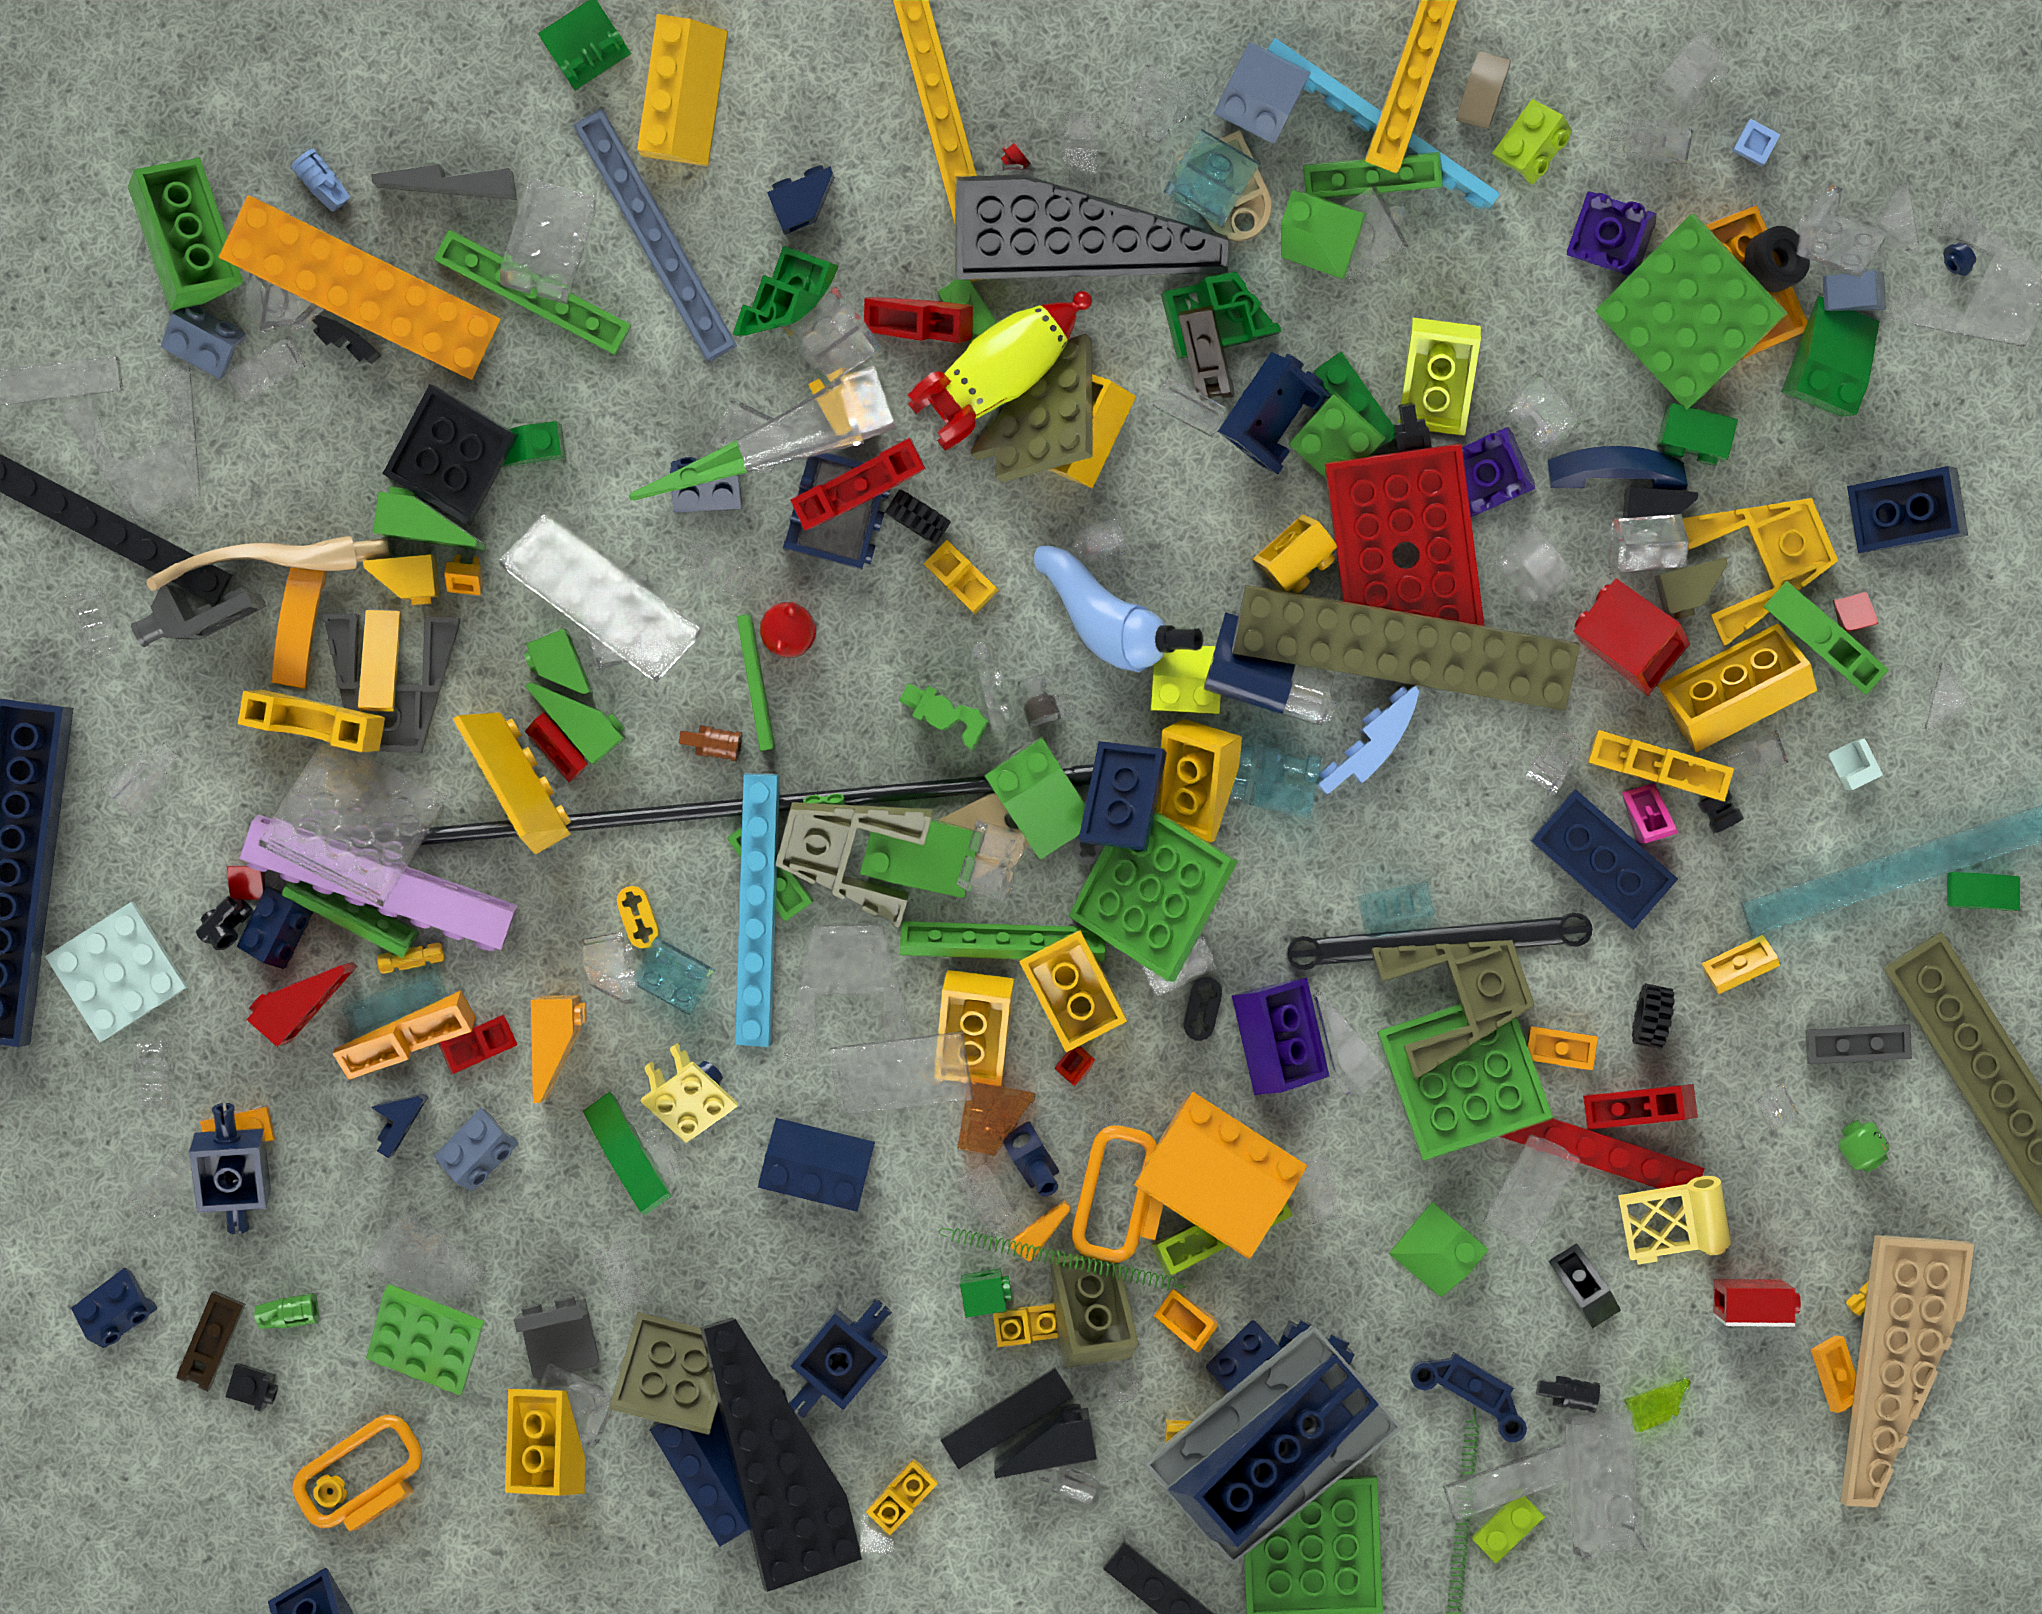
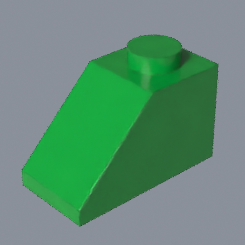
M550 421L509 429L518 434V437L502 467L566 458L562 425L558 421Z

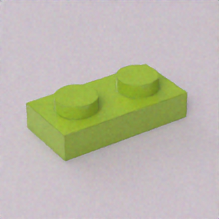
M1519 1491L1471 1538L1496 1564L1545 1516Z

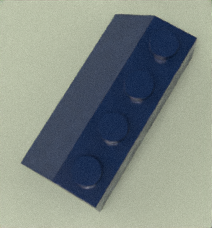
M719 1404L710 1435L655 1421L649 1429L719 1547L749 1530Z

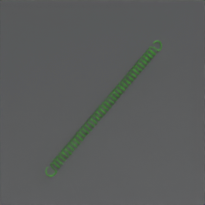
M942 1228V1229H940V1230L938 1231V1233H939L941 1236L947 1237V1235L941 1234L940 1231H941V1230H951V1231H952V1239H951V1242H953L954 1235H955L956 1231L959 1230V1237H958V1242H957V1243L960 1242V1237H961L963 1231H965L964 1245L966 1244V1239H967V1237H968V1234L971 1232V1242H970V1246H972L973 1238H974V1236L977 1234V1244H976V1248L978 1247L979 1240H980L981 1236L983 1235V1237H984V1242H983L982 1249H984V1247H985V1242H986V1240H987L988 1237H990V1245H989V1249H988V1250L991 1249V1244H992L994 1238H996V1247H995V1252H996V1251H997V1246H998V1244H999V1241L1002 1239V1249H1001V1253H1003L1004 1245H1005L1006 1241H1008V1251H1007V1255L1009 1254L1010 1247H1011L1012 1243L1014 1242V1244H1015V1249H1014L1013 1256H1015V1254H1016V1249H1017V1247H1018L1019 1244H1021V1252H1020L1019 1257L1022 1256L1023 1248L1025 1247V1245H1027V1253H1026V1259H1027V1258H1028L1029 1250H1030V1248L1033 1246L1032 1260H1034L1035 1252H1036L1037 1248H1039L1038 1262L1040 1261L1041 1254H1042L1043 1250L1045 1249L1046 1256H1045V1259H1044V1263H1046L1047 1255H1048V1253L1051 1251V1252H1052V1258H1051L1050 1264H1052V1262H1053V1257H1054L1055 1253L1057 1252V1253H1058V1260H1057V1264H1056L1057 1266H1058V1264H1059V1259H1060V1257H1061L1062 1254H1064L1063 1267L1065 1266V1261H1066L1067 1256L1070 1255V1263H1069V1269H1070V1268H1071V1264H1072V1260H1073V1258L1076 1256L1075 1270H1077L1078 1262H1079L1080 1258L1082 1257L1083 1264H1082V1267H1081V1271H1083V1269H1084V1263H1085V1261L1088 1259V1260H1089V1266H1088L1087 1272L1090 1271V1265H1091L1092 1261H1093V1260L1095 1261V1268H1094L1093 1274H1095V1272H1096V1267H1097L1098 1263L1101 1262V1269H1100L1099 1275L1102 1274L1103 1266H1104L1105 1263H1107V1271H1106V1275H1105L1106 1277L1108 1276V1272H1109L1110 1266L1113 1265L1112 1278H1114L1115 1269L1117 1268V1266H1119L1118 1280L1120 1279L1122 1269L1125 1267V1271H1126V1272H1125V1276H1124V1281H1126L1127 1273H1128L1129 1269H1131L1132 1275H1131V1278H1130V1282H1132V1280H1133V1274H1134V1272L1137 1270V1271H1138V1276H1137L1136 1284H1138V1282H1139V1276H1140L1141 1272L1143 1271V1272H1144V1278H1143L1142 1285H1144V1283H1145V1277H1146V1275H1147L1148 1273H1150V1280H1149L1148 1286L1151 1285L1152 1277H1153V1275L1155 1274V1275H1156V1281H1155V1285H1154L1155 1288L1157 1287L1158 1278H1159L1160 1276H1162V1283H1161V1287H1160L1161 1289H1163V1284H1164V1280H1165L1166 1277H1168L1167 1291L1169 1290L1170 1281L1172 1280V1278H1174V1283L1176 1284V1285H1174V1287H1176V1288H1183V1289L1186 1288L1185 1285L1177 1284L1175 1277L1169 1278L1168 1275H1166L1165 1277H1163L1162 1274H1160L1159 1276H1157L1156 1273H1153V1274L1151 1275V1272H1150V1271H1148V1272L1145 1274V1271H1144V1270H1141V1271L1139 1272V1270H1138L1137 1268L1133 1271L1132 1267H1129V1268L1127 1269L1126 1266H1123V1267L1121 1268L1119 1264H1117L1116 1266H1114L1113 1263H1111L1110 1265H1108V1262H1107V1261L1102 1264V1261H1101V1260H1099V1261L1096 1263V1260H1095V1259H1092L1091 1262H1090V1259H1089L1088 1257L1084 1260L1083 1256H1080V1257L1078 1258L1076 1254L1072 1257L1070 1253H1068L1067 1255H1065L1064 1252H1061V1254L1059 1255V1251H1058V1250H1056V1251L1053 1253V1250H1052V1249H1049L1048 1252H1047V1249H1046V1248H1043V1249L1041 1250V1248H1040L1039 1246H1037V1247L1035 1248L1034 1245H1031L1030 1247H1028V1244H1027V1243H1025V1244L1023 1245V1247H1022V1243H1021V1242H1019V1243L1016 1245V1242H1015V1241H1012V1242L1010 1243L1009 1239H1007V1240H1005V1242H1004L1003 1238H1000L999 1240H997V1237H996V1236H994V1237L992 1238V1240H991V1236H990V1235H988V1236L985 1238V1235H984V1234H981L980 1237H979L978 1232L974 1233V1235H973L972 1231H969L968 1233H966V1230H965V1229H963V1230L961 1231V1233H960V1229H959V1228H957L955 1231H954L953 1229H949V1228Z
M1473 1408V1411H1474V1421H1465L1466 1423H1474V1422H1475V1419H1476V1408ZM1476 1423L1478 1427H1465V1429H1478L1480 1425ZM1475 1430L1476 1432H1478V1433H1476V1434H1464V1435H1467V1436L1478 1435V1434H1479V1431ZM1474 1436L1477 1440H1464V1442H1474V1444L1477 1445V1446H1473V1447H1465V1446H1463V1448H1476V1447H1478V1444L1475 1443L1476 1441L1479 1440L1478 1437ZM1473 1449L1474 1451H1476L1475 1453H1462V1454H1463V1455H1473V1454H1476V1453H1477V1450ZM1473 1455L1475 1459H1462V1461H1474L1477 1458ZM1472 1462V1463L1475 1464V1465H1472V1466H1463V1465H1462L1461 1467H1465V1468L1475 1467V1466H1476V1463ZM1471 1468L1473 1472H1460L1461 1474H1471L1473 1477L1469 1479L1460 1478V1480H1473L1475 1477L1472 1473L1476 1472L1475 1469ZM1470 1481L1471 1483H1473V1484H1471V1485H1459V1486H1461V1487L1473 1486V1485H1474V1482ZM1469 1487L1472 1491H1458L1459 1493H1469V1495L1471 1496L1469 1498L1458 1497V1499L1473 1498V1496L1470 1494L1474 1491L1473 1488ZM1468 1500L1469 1502H1471L1470 1504H1457L1458 1506H1467L1470 1510H1457V1512H1467L1469 1516H1456V1518L1465 1519L1471 1517V1515L1468 1512L1472 1509L1468 1505H1471L1472 1501ZM1466 1519L1468 1523H1455L1456 1525H1465L1468 1528L1465 1530L1455 1529V1531H1468L1470 1528L1467 1524L1470 1523V1520ZM1465 1532V1533L1467 1534L1466 1536H1456V1535H1455L1454 1537H1456V1538H1464V1537H1468L1469 1534H1468L1467 1532ZM1464 1538L1467 1542H1453L1454 1544H1464L1466 1547L1464 1549L1453 1548V1550H1466L1468 1547L1465 1544L1469 1541ZM1463 1551V1552L1465 1553V1555H1452L1453 1557H1462L1465 1561H1460V1562L1451 1561L1452 1563H1462V1565H1463L1464 1567H1463V1568H1453V1567H1451V1569L1461 1570V1569L1466 1568V1566L1463 1564L1464 1562L1467 1561V1560L1463 1557V1556H1466V1555H1467V1553H1466L1465 1551ZM1461 1570V1571L1463 1572V1574H1450L1451 1576H1460L1463 1580H1460V1581H1452V1580H1450V1582H1460V1584H1461L1462 1586H1461V1587H1451V1586H1449V1588H1451V1589H1459L1462 1593H1448L1449 1595H1458L1461 1599H1459V1600H1450V1599H1448V1601L1456 1602V1601H1461V1600L1463 1599V1598L1460 1596L1461 1594H1463V1591H1462L1460 1588H1463V1587H1464V1585H1463L1461 1582H1463V1581L1465 1580V1579L1462 1577V1575L1465 1574V1572H1464L1463 1570ZM1458 1602V1603L1460 1604V1606H1449V1605H1448V1606H1447L1448 1608H1457L1460 1612H1456V1613L1446 1612V1613H1447V1614H1459V1613H1461L1462 1611H1461L1458 1607H1461L1462 1604H1461L1460 1602Z

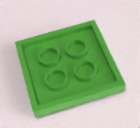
M388 1284L382 1296L366 1359L380 1366H386L412 1378L440 1387L445 1391L461 1395L467 1383L485 1321Z

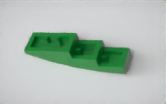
M610 1091L583 1110L606 1157L643 1216L672 1197L652 1155L644 1147L635 1127L627 1120L618 1100Z

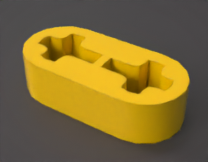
M628 886L622 889L617 897V907L628 938L638 948H649L658 941L660 931L648 895L645 890L638 886ZM629 891H632L634 896L640 895L642 901L637 904L640 915L635 916L632 907H625L623 901L628 899L627 893ZM641 918L645 928H652L653 934L648 936L649 942L644 943L642 938L636 939L635 932L639 931L636 919Z

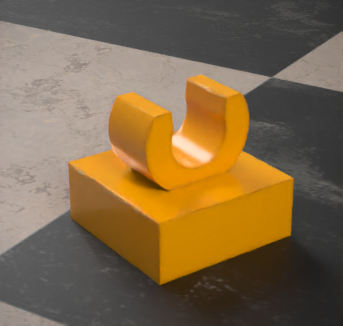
M456 554L453 562H446L444 575L447 592L481 596L483 580L479 557L474 556L472 564L461 563V555Z

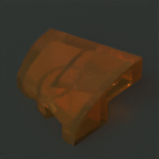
M968 1081L957 1149L963 1152L995 1156L1003 1146V1141L1019 1123L1018 1120L1029 1104L1035 1101L1036 1093Z

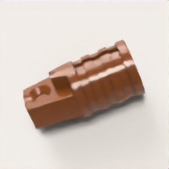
M700 725L699 733L681 730L679 744L695 746V755L720 757L737 762L740 756L742 732L724 731L723 729H714V727Z

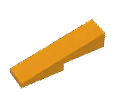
M460 990L335 1048L333 1055L347 1079L350 1080L409 1060L410 1054L413 1051L472 1032L476 1017Z

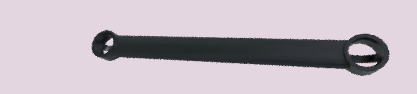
M1571 912L1563 917L1324 938L1299 936L1289 943L1287 958L1292 966L1300 970H1308L1316 965L1373 961L1371 949L1375 947L1395 948L1411 945H1451L1513 940L1515 948L1558 944L1578 947L1589 941L1593 928L1591 921L1581 913ZM1577 917L1581 920L1583 919L1586 926L1563 927V924L1568 918ZM1586 933L1585 937L1578 941H1569L1563 935ZM1302 940L1313 943L1316 949L1291 951L1293 945ZM1316 956L1314 961L1306 965L1298 964L1292 960V958Z

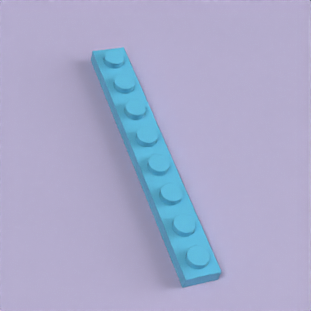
M1275 38L1267 49L1268 51L1311 72L1303 87L1305 91L1313 93L1316 90L1326 97L1324 102L1331 109L1339 113L1345 110L1354 117L1352 122L1366 132H1369L1370 129L1375 131L1382 111ZM1412 133L1405 153L1438 152L1437 149ZM1441 153L1443 186L1450 190L1456 187L1466 194L1464 199L1470 205L1480 210L1482 207L1489 210L1500 193Z
M755 773L743 775L735 1045L769 1047L772 1041L780 775Z

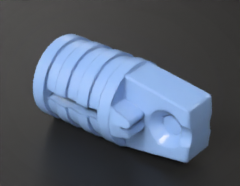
M314 148L302 154L291 165L290 168L303 181V184L330 211L333 212L339 209L349 200L350 196L337 178V175L331 171L330 167Z

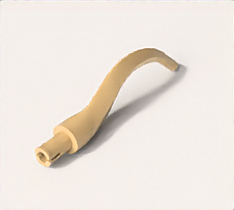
M352 536L332 538L305 546L282 543L239 544L211 550L175 563L148 578L146 583L150 590L155 591L191 570L215 563L235 560H260L286 567L320 571L356 569V562L390 558L389 546L386 537L353 542Z

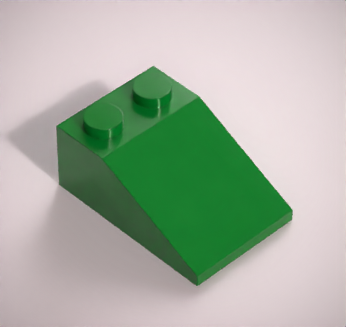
M1818 296L1781 392L1841 417L1857 415L1870 380L1880 321L1856 311H1825L1824 298Z

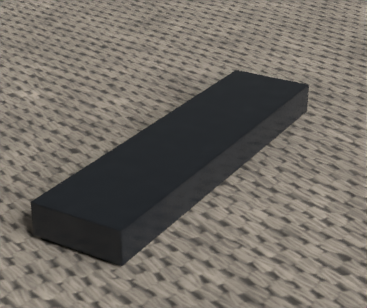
M1056 1367L947 1434L940 1441L959 1470L1073 1398V1394Z

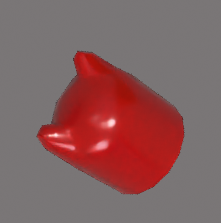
M781 602L773 605L765 612L760 622V636L763 644L770 652L783 658H795L803 655L812 647L816 639V624L813 616L804 607L794 602Z

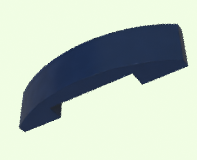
M1632 446L1592 447L1568 452L1548 460L1550 488H1585L1586 478L1651 479L1652 489L1687 490L1688 486L1684 462L1665 453Z

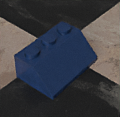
M776 1117L757 1188L857 1212L875 1141Z

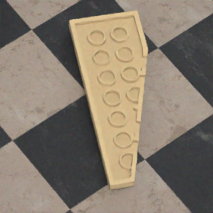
M1874 1236L1840 1500L1846 1506L1878 1507L1894 1472V1469L1891 1467L1900 1448L1904 1449L1909 1438L1906 1436L1913 1419L1917 1420L1938 1374L1936 1367L1944 1350L1948 1351L1953 1339L1950 1336L1957 1321L1961 1322L1966 1312L1974 1251L1973 1243L1955 1240Z

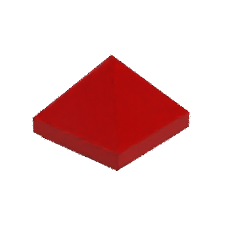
M1078 1046L1066 1052L1054 1069L1075 1086L1089 1073L1095 1058L1081 1046Z

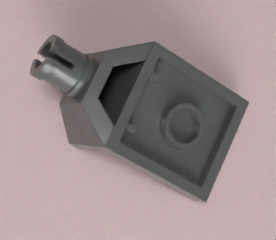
M164 585L160 587L151 605L153 613L140 621L131 623V628L142 647H146L162 637L201 640L267 606L261 594L249 591L243 592L242 589H237L223 596V603L214 607L211 604H207L193 611L182 588Z

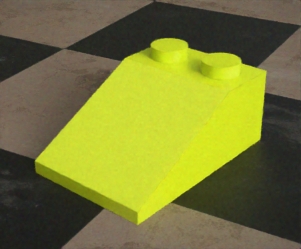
M1421 318L1412 319L1401 404L1411 402L1415 404L1417 420L1424 418L1426 426L1431 432L1462 436L1466 434L1481 342V326ZM1399 413L1398 423H1401L1400 413Z

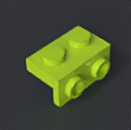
M1531 99L1494 149L1492 155L1499 162L1521 173L1525 180L1533 185L1539 177L1546 173L1551 160L1559 149H1562L1568 143L1572 129L1562 114Z

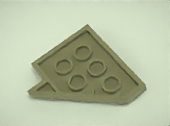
M1087 334L1069 338L1055 364L1035 385L1018 398L1007 403L971 449V455L976 460L996 455L995 476L1001 482L1093 457L1092 339Z

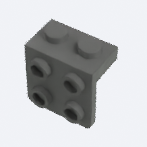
M575 1296L555 1300L554 1306L542 1308L541 1304L521 1308L522 1313H519L514 1318L516 1332H523L534 1378L543 1379L591 1368L598 1364L599 1355L586 1298L575 1301Z

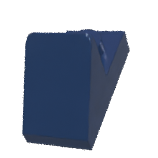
M419 1094L376 1104L371 1107L394 1121L393 1125L387 1123L378 1136L377 1140L381 1142V1145L377 1152L387 1158L395 1154L427 1101L428 1096Z

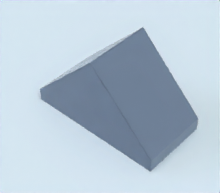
M1872 270L1823 276L1825 311L1886 309L1884 275L1878 271Z

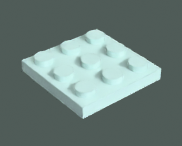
M134 902L128 903L45 956L99 1042L105 1041L188 988Z

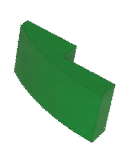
M1949 872L1947 873V907L2019 911L2020 876Z

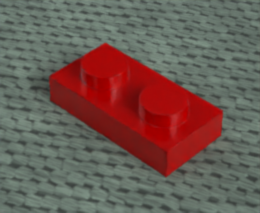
M544 712L535 718L525 730L526 734L569 783L588 765L580 750L567 740L562 734V729L553 719H549Z

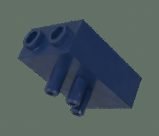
M1271 352L1249 386L1244 390L1218 432L1256 464L1278 475L1284 467L1281 465L1290 452L1288 448L1278 444V441L1303 405L1318 411L1325 399L1330 398L1331 395L1321 387L1324 383L1323 380L1309 371L1305 373L1301 370L1304 364L1290 354L1282 357Z

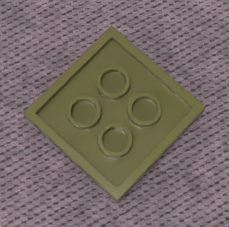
M638 1312L612 1395L610 1410L710 1435L718 1400L700 1327Z

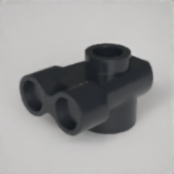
M227 896L216 906V909L206 912L201 917L202 925L196 930V934L202 942L211 944L215 950H224L233 945L238 939V934L234 927L240 922L243 923L254 911L245 900L240 899L236 901L234 898Z

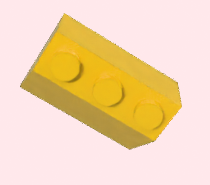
M1092 374L1093 457L1048 470L1093 489L1136 396L1113 381Z

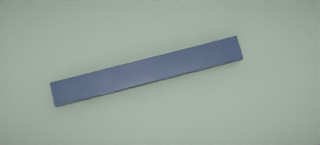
M603 108L573 124L706 361L709 363L737 347Z

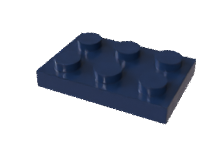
M1098 742L1079 834V840L1082 843L1147 851L1167 755L1164 749Z

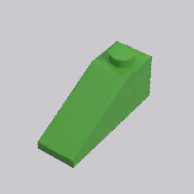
M529 682L525 686L591 764H597L626 739L621 733L625 727L613 713L607 716L600 710L533 682Z

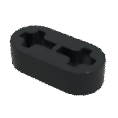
M1211 977L1197 979L1191 988L1183 1028L1185 1033L1195 1041L1207 1039L1212 1035L1215 1027L1222 989L1220 984ZM1206 983H1211V989L1216 991L1215 997H1209L1206 1007L1200 1006L1202 995L1197 993L1198 987L1203 988ZM1199 1010L1205 1011L1203 1022L1208 1024V1029L1201 1030L1200 1034L1196 1035L1194 1034V1028L1189 1026L1190 1020L1196 1021Z

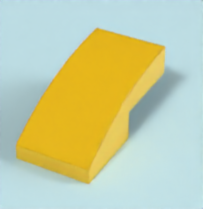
M948 540L923 563L975 615L999 591Z

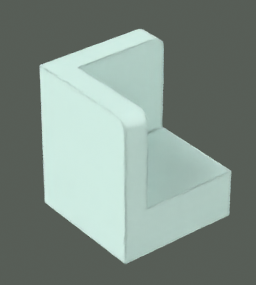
M1864 738L1856 739L1828 754L1845 790H1854L1883 775Z

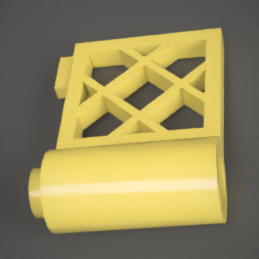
M1715 1176L1697 1177L1684 1185L1618 1195L1630 1260H1637L1638 1265L1658 1262L1657 1256L1698 1249L1708 1255H1719L1725 1252L1726 1248L1731 1245L1721 1180ZM1682 1197L1683 1205L1675 1215L1660 1207L1667 1198ZM1643 1203L1650 1209L1641 1220H1638L1628 1213L1627 1205ZM1656 1212L1670 1220L1660 1233L1646 1225ZM1684 1214H1685V1220H1686V1222H1684L1683 1220H1681V1217H1682ZM1630 1223L1636 1226L1633 1230H1631ZM1675 1225H1678L1688 1232L1689 1240L1673 1242L1666 1236ZM1641 1230L1656 1238L1649 1247L1637 1249L1634 1247L1633 1240Z

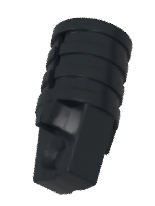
M1557 1375L1556 1382L1539 1380L1535 1394L1553 1398V1406L1569 1407L1595 1413L1599 1403L1600 1383H1590L1577 1379L1572 1380L1570 1377Z

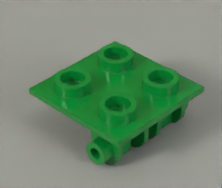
M597 0L586 1L537 33L575 91L632 54Z

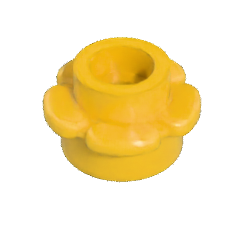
M324 1475L317 1480V1486L313 1489V1496L320 1505L325 1508H334L338 1503L344 1502L347 1490L344 1489L345 1482L341 1477ZM332 1488L333 1494H329L327 1489Z

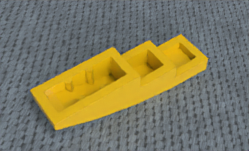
M1601 730L1596 732L1587 761L1590 764L1720 801H1725L1734 768Z

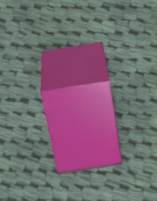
M1655 783L1622 792L1637 843L1645 844L1678 834L1677 828Z

